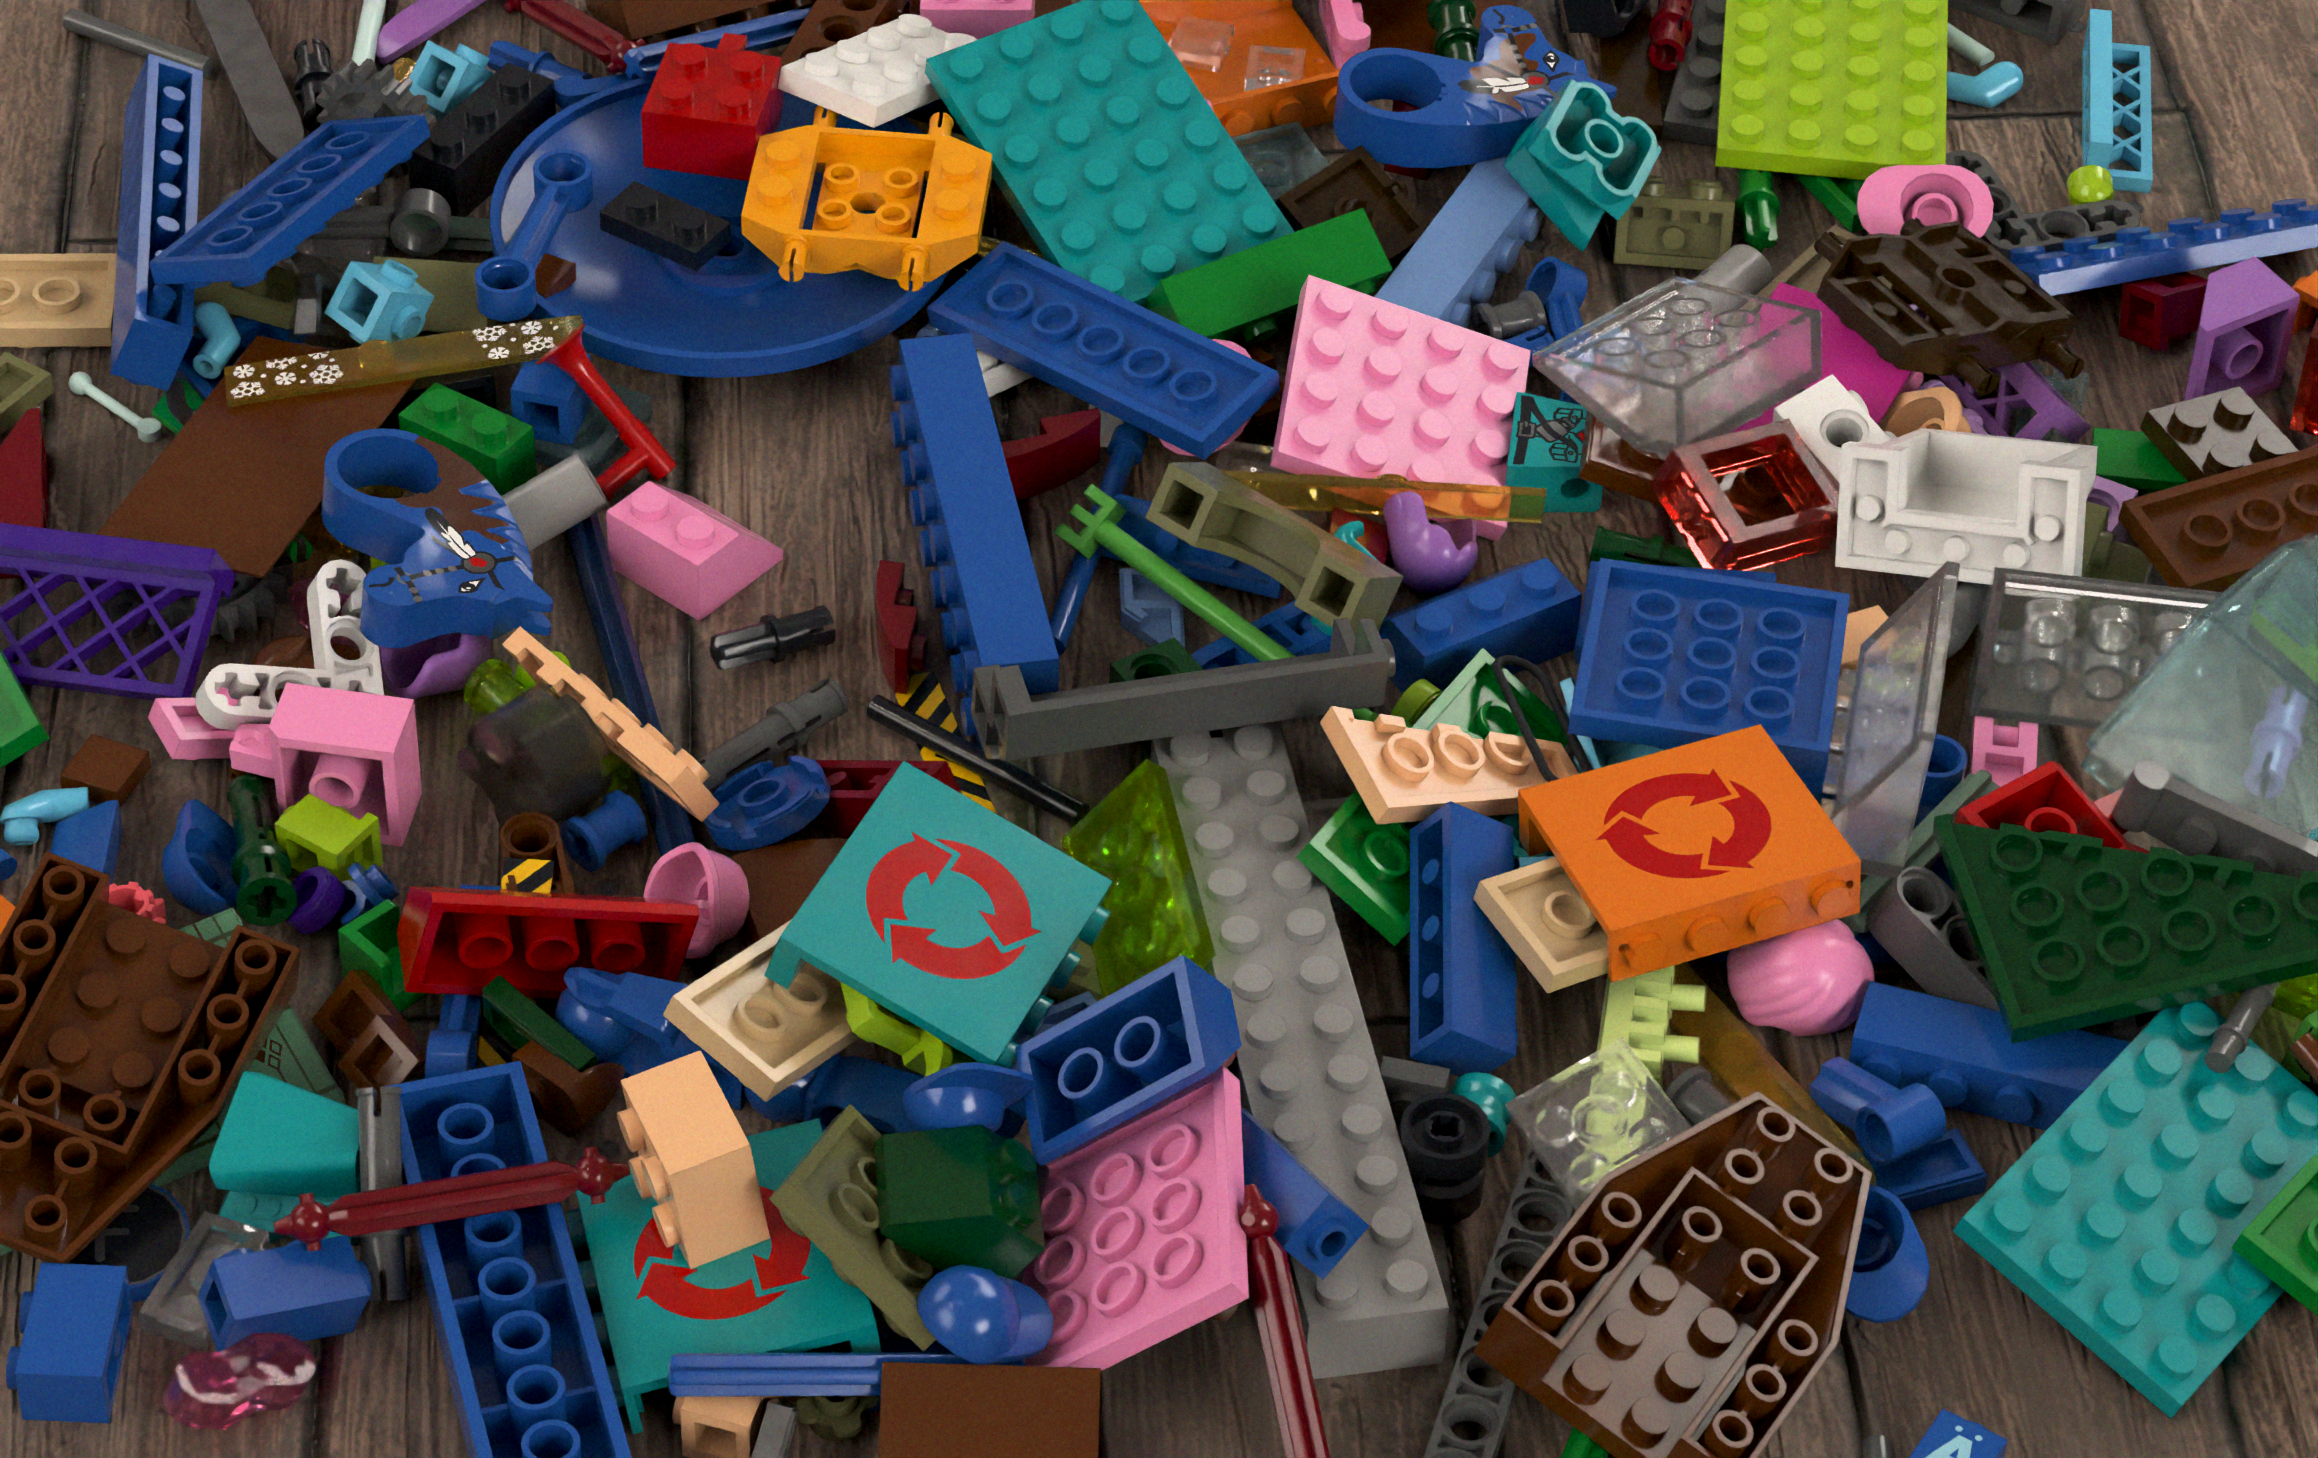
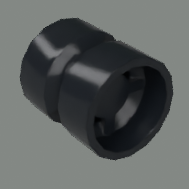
M1436 1093L1414 1100L1403 1112L1399 1138L1423 1220L1433 1224L1459 1222L1470 1217L1480 1207L1484 1194L1485 1162L1488 1156L1490 1139L1488 1116L1478 1104L1460 1095Z

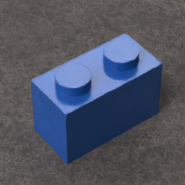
M41 1262L34 1291H24L21 1299L19 1324L20 1331L24 1334L21 1346L10 1347L6 1365L7 1388L18 1391L23 1420L86 1423L110 1422L134 1314L127 1266Z

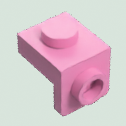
M221 687L217 694L227 697L228 705L236 706L240 700L230 698L228 688ZM155 698L148 719L171 759L230 758L229 748L235 731L216 728L207 723L198 713L195 704L196 698Z

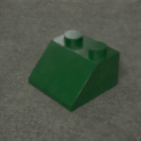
M984 1125L883 1134L874 1143L880 1234L940 1271L964 1264L991 1269L998 1276L1009 1279L1017 1276L1045 1250L1037 1165L1033 1155L1019 1141L1011 1138L1004 1139Z

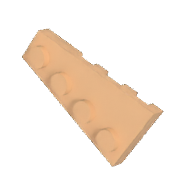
M519 626L502 644L569 721L699 821L703 822L720 804L703 784L710 776L709 773L694 757L684 749H681L674 755V746L655 727L647 723L641 728L642 724L639 719L616 698L609 701L605 693L583 673L578 675L522 627Z
M1331 706L1320 721L1324 732L1376 825L1423 821L1450 801L1485 816L1518 814V790L1547 782L1540 773L1522 736L1490 731L1483 740L1472 738L1470 735L1462 732L1460 726L1437 723L1431 731L1406 727L1404 717L1379 714L1374 722L1358 720L1354 718L1352 709ZM1535 739L1549 769L1557 778L1561 779L1579 774L1561 743Z

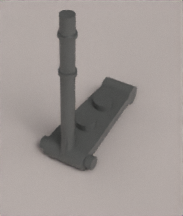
M2142 760L2134 766L2113 809L2114 820L2123 829L2130 832L2144 831L2186 856L2204 854L2254 862L2253 870L2301 877L2302 870L2318 872V842L2171 776L2164 765L2153 760ZM2282 981L2241 991V996L2227 1020L2214 1033V1042L2204 1058L2208 1068L2217 1073H2225L2231 1068L2238 1054H2241L2248 1046V1037L2264 1010L2273 1004L2276 996L2275 992Z

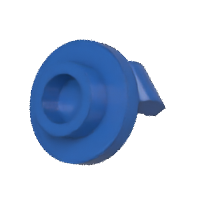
M355 862L348 868V872L353 880L343 881L346 891L339 912L345 914L340 920L343 925H346L387 899L392 901L400 894L391 879L378 865L373 864L366 870L361 864Z

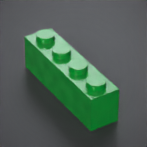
M1361 208L1159 280L1148 295L1145 306L1148 310L1211 340L1218 339L1237 342L1245 339L1247 345L1270 338L1279 331L1278 326L1296 319L1300 290L1308 275L1374 297L1379 291L1378 287L1393 269L1364 209Z

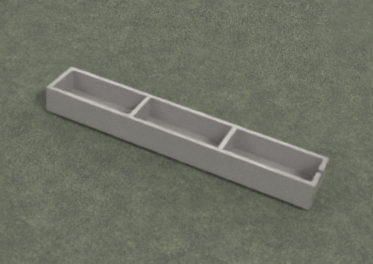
M1272 722L1221 729V737L1211 738L1209 731L1151 739L1149 792L1195 964L1228 987L1232 994L1242 1046L1237 1050L1233 1063L1227 1069L1240 1080L1241 1106L1369 1225L1368 1229L1324 1280L1287 1252L1313 1378L1322 1379L1444 1363L1449 1314L1448 1302L1326 884L1296 858L1312 839L1279 723Z

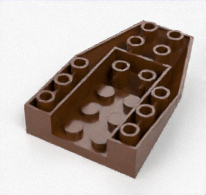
M46 851L0 935V1244L48 1263L69 1264L218 1120L237 1089L243 1072L248 1071L297 990L301 949L238 924L225 948L109 904L110 875Z
M1756 1091L1605 1174L1502 1306L1473 1353L1616 1458H1758L1838 1345L1872 1172L1765 1095Z

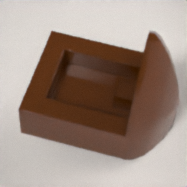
M530 1040L512 1054L513 1062L521 1061L536 1118L543 1119L567 1137L576 1136L605 1111L614 1098L626 1071L621 1064L604 1062L580 1073L534 1040Z

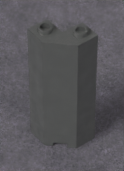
M1348 618L1334 619L1329 652L1035 695L1028 694L1019 665L1000 667L997 664L974 668L971 715L986 759L1000 758L1001 761H1009L1326 714L1331 706L1352 710L1381 706L1384 704L1387 678L1394 677L1395 655L1390 640L1381 639L1373 618L1358 620L1356 637Z

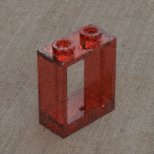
M1789 418L1672 448L1650 485L1703 568L1750 571L1826 550L1837 535L1839 491L1835 489L1813 456L1809 446L1803 441ZM1763 464L1795 514L1746 527L1714 477Z

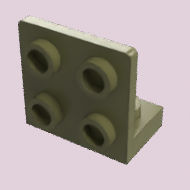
M1648 175L1636 200L1619 221L1616 220L1613 263L1705 270L1731 248L1735 201L1731 192L1723 191L1721 182L1717 180L1690 178L1687 179L1686 188L1666 186L1664 177Z

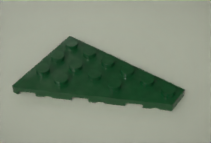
M1951 814L1934 817V836L2012 1044L2318 973V872L2302 870L2301 877L2253 870L2254 862L2204 854L2185 856L2178 854L2172 849L2153 846L2150 847V853L2105 847L2103 846V838L2052 830L2034 832L2024 826L2001 823L2000 830L1953 823V815Z

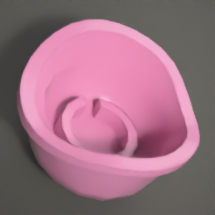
M690 842L670 850L656 862L648 876L643 898L674 899L698 905L700 916L685 958L700 959L708 956L715 946L726 943L736 936L746 919L749 910L750 894L747 878L739 864L723 854L706 849L701 843Z

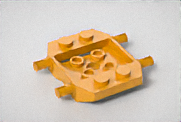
M818 105L814 111L812 125L796 127L759 137L741 213L742 235L779 267V275L782 279L790 282L792 271L794 282H798L803 278L804 272L831 274L860 269L885 279H896L899 286L906 291H909L910 281H912V291H917L923 286V282H932L978 252L992 176V153L952 137L951 132L954 120L949 114L943 113L941 127L940 112L933 114L929 120L928 134L837 128L835 126L839 113L827 109L825 117V108ZM815 172H824L812 230H805L803 225ZM928 180L917 238H913L924 181ZM862 211H875L876 213H873V214H864V213H859V212H862Z

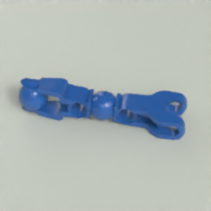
M571 967L563 977L567 988L560 995L554 1014L555 1021L596 1054L597 1065L604 1062H614L623 1065L626 1069L623 1079L701 1050L726 1100L734 1109L741 1111L748 1100L755 1112L772 1122L794 1123L803 1119L805 1122L819 1118L822 1131H824L831 1121L851 1104L881 1135L911 1132L902 1108L903 1092L913 1082L925 1077L922 1074L906 1072L862 1057H841L838 1052L765 1102L663 1016L672 996L689 985L631 972L616 975L584 967ZM1024 1098L1005 1108L1001 1127L995 1132L1002 1138L1013 1139L1021 1130L1027 1119Z

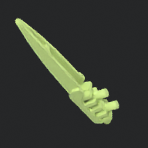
M1675 965L1613 983L1610 981L1607 973L1589 1104L1585 1151L1584 1200L1605 1174L1646 1152L1652 1114L1648 1098L1649 1096L1662 1097L1663 1070H1665L1666 1062L1699 1063L1700 1037L1670 1035L1669 1019H1672L1673 1010L1705 1012L1707 988L1706 985L1675 983Z

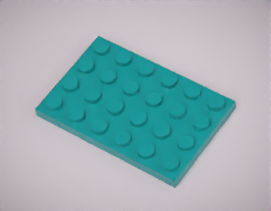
M1082 0L926 59L925 74L970 144L992 153V178L1046 261L1146 308V299L1159 280L1294 232L1138 0Z
M2204 1000L2164 1008L1962 1217L1953 1230L1958 1237L2170 1419L2285 1292L2284 1289L2231 1247L2241 1232L2314 1154L2318 1156V1095L2251 1039L2248 1038V1046L2241 1054H2238L2227 1072H2214L2205 1064L2204 1058L2214 1042V1033L2227 1019Z

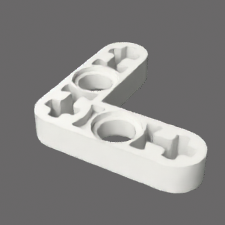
M342 559L331 560L321 567L308 587L307 605L315 669L233 663L220 664L211 669L196 692L195 704L202 718L216 728L236 731L240 723L270 724L278 705L275 691L285 688L286 683L384 695L379 647L366 639L360 630L363 580L366 577V573L362 568L350 561ZM331 583L338 584L340 593L350 595L342 607V616L335 617L341 608L338 591L328 589ZM334 636L348 637L359 647L360 658L358 660L341 658L332 649L330 639ZM221 687L228 688L230 698L240 699L236 706L228 705L227 697L217 694ZM257 688L260 689L259 696H253Z

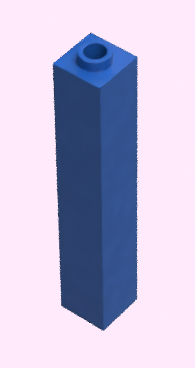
M1241 1106L1244 1190L1246 1185H1257L1264 1200L1272 1203L1279 1214V1227L1274 1237L1286 1252L1324 1280L1368 1229L1369 1225Z

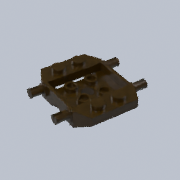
M1915 217V219L1911 218L1904 223L1900 230V235L1879 233L1849 238L1844 244L1832 231H1829V233H1822L1814 244L1815 251L1831 263V266L1823 276L1816 297L1839 316L1843 325L1856 331L1876 349L1879 357L1892 363L1897 369L1940 376L1954 375L1965 380L1980 396H1983V394H1990L1996 388L1999 380L1998 376L1992 373L1989 368L2040 359L2051 364L2066 380L2076 378L2084 368V360L2076 356L2064 345L2069 340L2078 318L1997 249L1957 221L1925 226ZM1883 276L1892 284L1891 289L1876 277ZM1907 304L1919 307L1929 316L1928 322Z

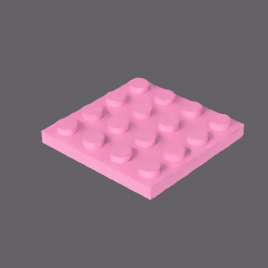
M1308 275L1300 290L1270 466L1385 504L1386 500L1395 493L1414 491L1423 498L1428 519L1439 523H1448L1473 518L1477 522L1476 535L1498 542L1507 528L1512 490L1505 488L1516 394L1517 392L1525 393L1531 350Z
M1224 1066L1218 1068L1211 1075L1045 1164L1050 1170L1041 1205L1045 1250L1026 1266L1022 1284L1032 1287L1047 1301L1054 1321L1052 1337L1040 1354L1025 1359L1026 1366L1101 1368L1102 1371L1249 1298L1247 1240L1238 1219V1211L1243 1205L1244 1199L1240 1080Z

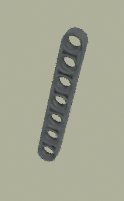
M1560 1140L1538 1142L1530 1147L1524 1157L1424 1458H1497L1520 1387L1507 1377H1505V1382L1494 1387H1483L1475 1384L1468 1377L1469 1373L1475 1369L1494 1368L1475 1355L1473 1351L1488 1329L1486 1321L1496 1317L1502 1306L1520 1284L1508 1279L1503 1274V1270L1514 1265L1533 1268L1577 1211L1583 1193L1586 1160L1582 1152L1572 1144ZM1546 1166H1558L1568 1171L1572 1177L1564 1182L1555 1183L1542 1179L1537 1175L1536 1171ZM1541 1215L1555 1223V1227L1546 1232H1533L1523 1227L1519 1221L1526 1216ZM1474 1421L1485 1427L1488 1435L1474 1441L1464 1440L1451 1432L1450 1428L1457 1422Z

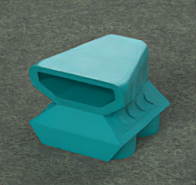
M1570 79L1564 82L1545 110L1519 136L1503 167L1569 242L1583 253L1605 211L1619 221L1636 200L1662 148L1658 146L1654 132L1644 121L1631 116L1621 117L1613 111L1610 99L1599 86L1587 81L1576 82Z
M244 1071L209 1161L210 1175L216 1188L227 1190L214 1224L230 1228L233 1237L241 1243L250 1246H263L275 1242L282 1236L294 1237L275 1233L274 1222L289 1215L293 1208L300 1203L299 1194L313 1192L314 1201L320 1202L327 1207L342 1195L360 1192L358 1109L269 1075ZM330 1231L324 1239L344 1235ZM355 1236L348 1237L351 1246H359L361 1239H356Z

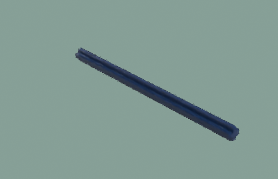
M597 513L567 529L565 533L614 698L623 703L639 719L642 724L641 728L649 723L663 735ZM636 772L660 856L662 857L680 845L695 842L686 810Z

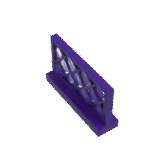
M0 523V573L22 576L28 586L26 590L0 606V628L11 646L3 650V653L18 681L23 684L155 701V698H191L219 598H230L236 574L215 549ZM32 577L42 579L35 583ZM65 582L79 583L86 595L55 615L44 596ZM90 585H98L99 587L93 590ZM123 589L137 590L144 603L116 622H113L102 603ZM148 592H154L157 594L151 597ZM182 596L198 598L194 616L172 630L160 611ZM35 602H38L48 621L18 640L7 621ZM95 609L107 628L76 648L65 628ZM153 616L165 635L134 655L122 636ZM58 634L69 653L47 668L35 667L27 654ZM186 640L185 646L183 648L181 643ZM115 641L127 661L106 675L92 674L85 661ZM174 648L181 659L174 684L151 682L143 668ZM20 659L23 665L13 663ZM78 667L81 672H74L71 670ZM135 674L139 678V680L129 679Z

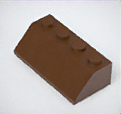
M585 0L587 9L596 20L622 34L626 40L636 42L641 38L649 45L669 40V36L684 32L691 35L720 28V22L738 18L739 23L770 16V8L788 4L789 10L799 8L803 10L812 7L817 0Z

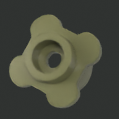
M807 1396L795 1403L798 1404L797 1409H800L798 1420L803 1424H809L812 1431L823 1439L829 1441L848 1440L861 1432L866 1422V1410L877 1405L879 1396Z

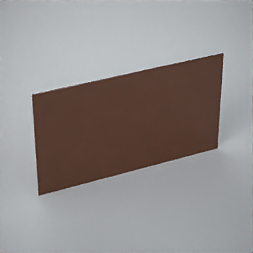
M257 335L96 535L215 549L233 572L264 579L321 505L324 462L329 449L337 441L352 433L379 429L423 372V368ZM322 352V354H328V356L324 358H321L320 354L319 359L312 358L317 355L314 353ZM292 357L297 359V362L292 363L291 361V364L288 361L283 362V364L288 365L283 370L282 368H276L280 363H275V368H273V365L272 368H266L267 361L274 363V359L278 361H283L284 358L291 359ZM331 358L335 359L333 362L329 361ZM243 365H250L246 370L251 367L255 368V371H247L253 372L249 377H247L246 373H244L245 378H238L242 373H239L237 376L233 375L234 371L241 372L240 370H235L238 366H241L242 370L244 369ZM320 365H328L325 371L331 370L330 365L332 367L333 365H338L337 367L339 368L335 369L339 370H332L331 372L335 374L341 371L344 375H341L339 378H336L335 375L330 376V379H336L331 380L335 381L332 382L333 384L324 383L328 380L327 378H322L323 383L319 381V384H314L315 382L313 381L317 380L313 379L321 378V376L317 375L312 378L309 374L314 372ZM316 370L318 374L323 372V370ZM283 372H287V377L291 372L295 376L289 378L296 377V380L293 382L288 379L291 384L284 385L285 381H283L282 385H279L276 382L282 379L275 380V377L280 376L283 378L280 375ZM329 372L323 374V376L330 375ZM241 382L250 383L246 386L247 388L252 387L251 383L260 382L259 384L261 385L256 386L261 387H254L253 390L257 391L259 388H262L265 392L260 395L253 392L251 396L244 395L242 398L234 396H241V392L233 395L230 391H233L232 389L235 388L242 391L244 387H238L243 386L239 385ZM246 389L244 392H245V393H250L251 390H250V389Z

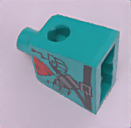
M1517 392L1505 488L1512 490L1509 512H1595L1601 508L1603 486L1578 478L1587 406Z

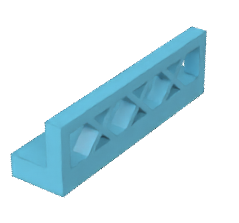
M2090 9L2082 50V167L2096 165L2107 169L2112 176L2114 190L2150 193L2153 181L2150 46L2113 43L2112 11ZM2112 63L2137 65V67L2121 73L2113 67ZM2121 92L2134 102L2123 107L2113 100V96ZM2123 126L2132 132L2134 136L2123 140L2113 133V129ZM2122 159L2137 169L2138 172L2109 169V165Z

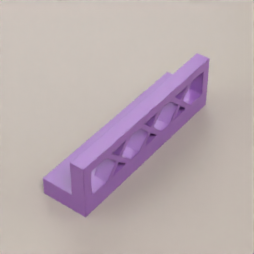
M1909 305L1923 319L1928 316L1916 305ZM2030 361L1989 368L1992 373L1996 375L2001 374L1999 394L1995 398L1979 400V394L1966 381L1964 384L1961 381L1963 380L1962 378H1957L1954 375H1938L1953 392L1957 393L1958 398L1967 408L1973 409L1979 414L1984 422L1983 426L1994 436L2012 437L2009 433L2012 409L2032 407L2037 414L2014 438L2041 440L2053 427L2075 444L2091 428ZM1990 412H1996L1995 417Z

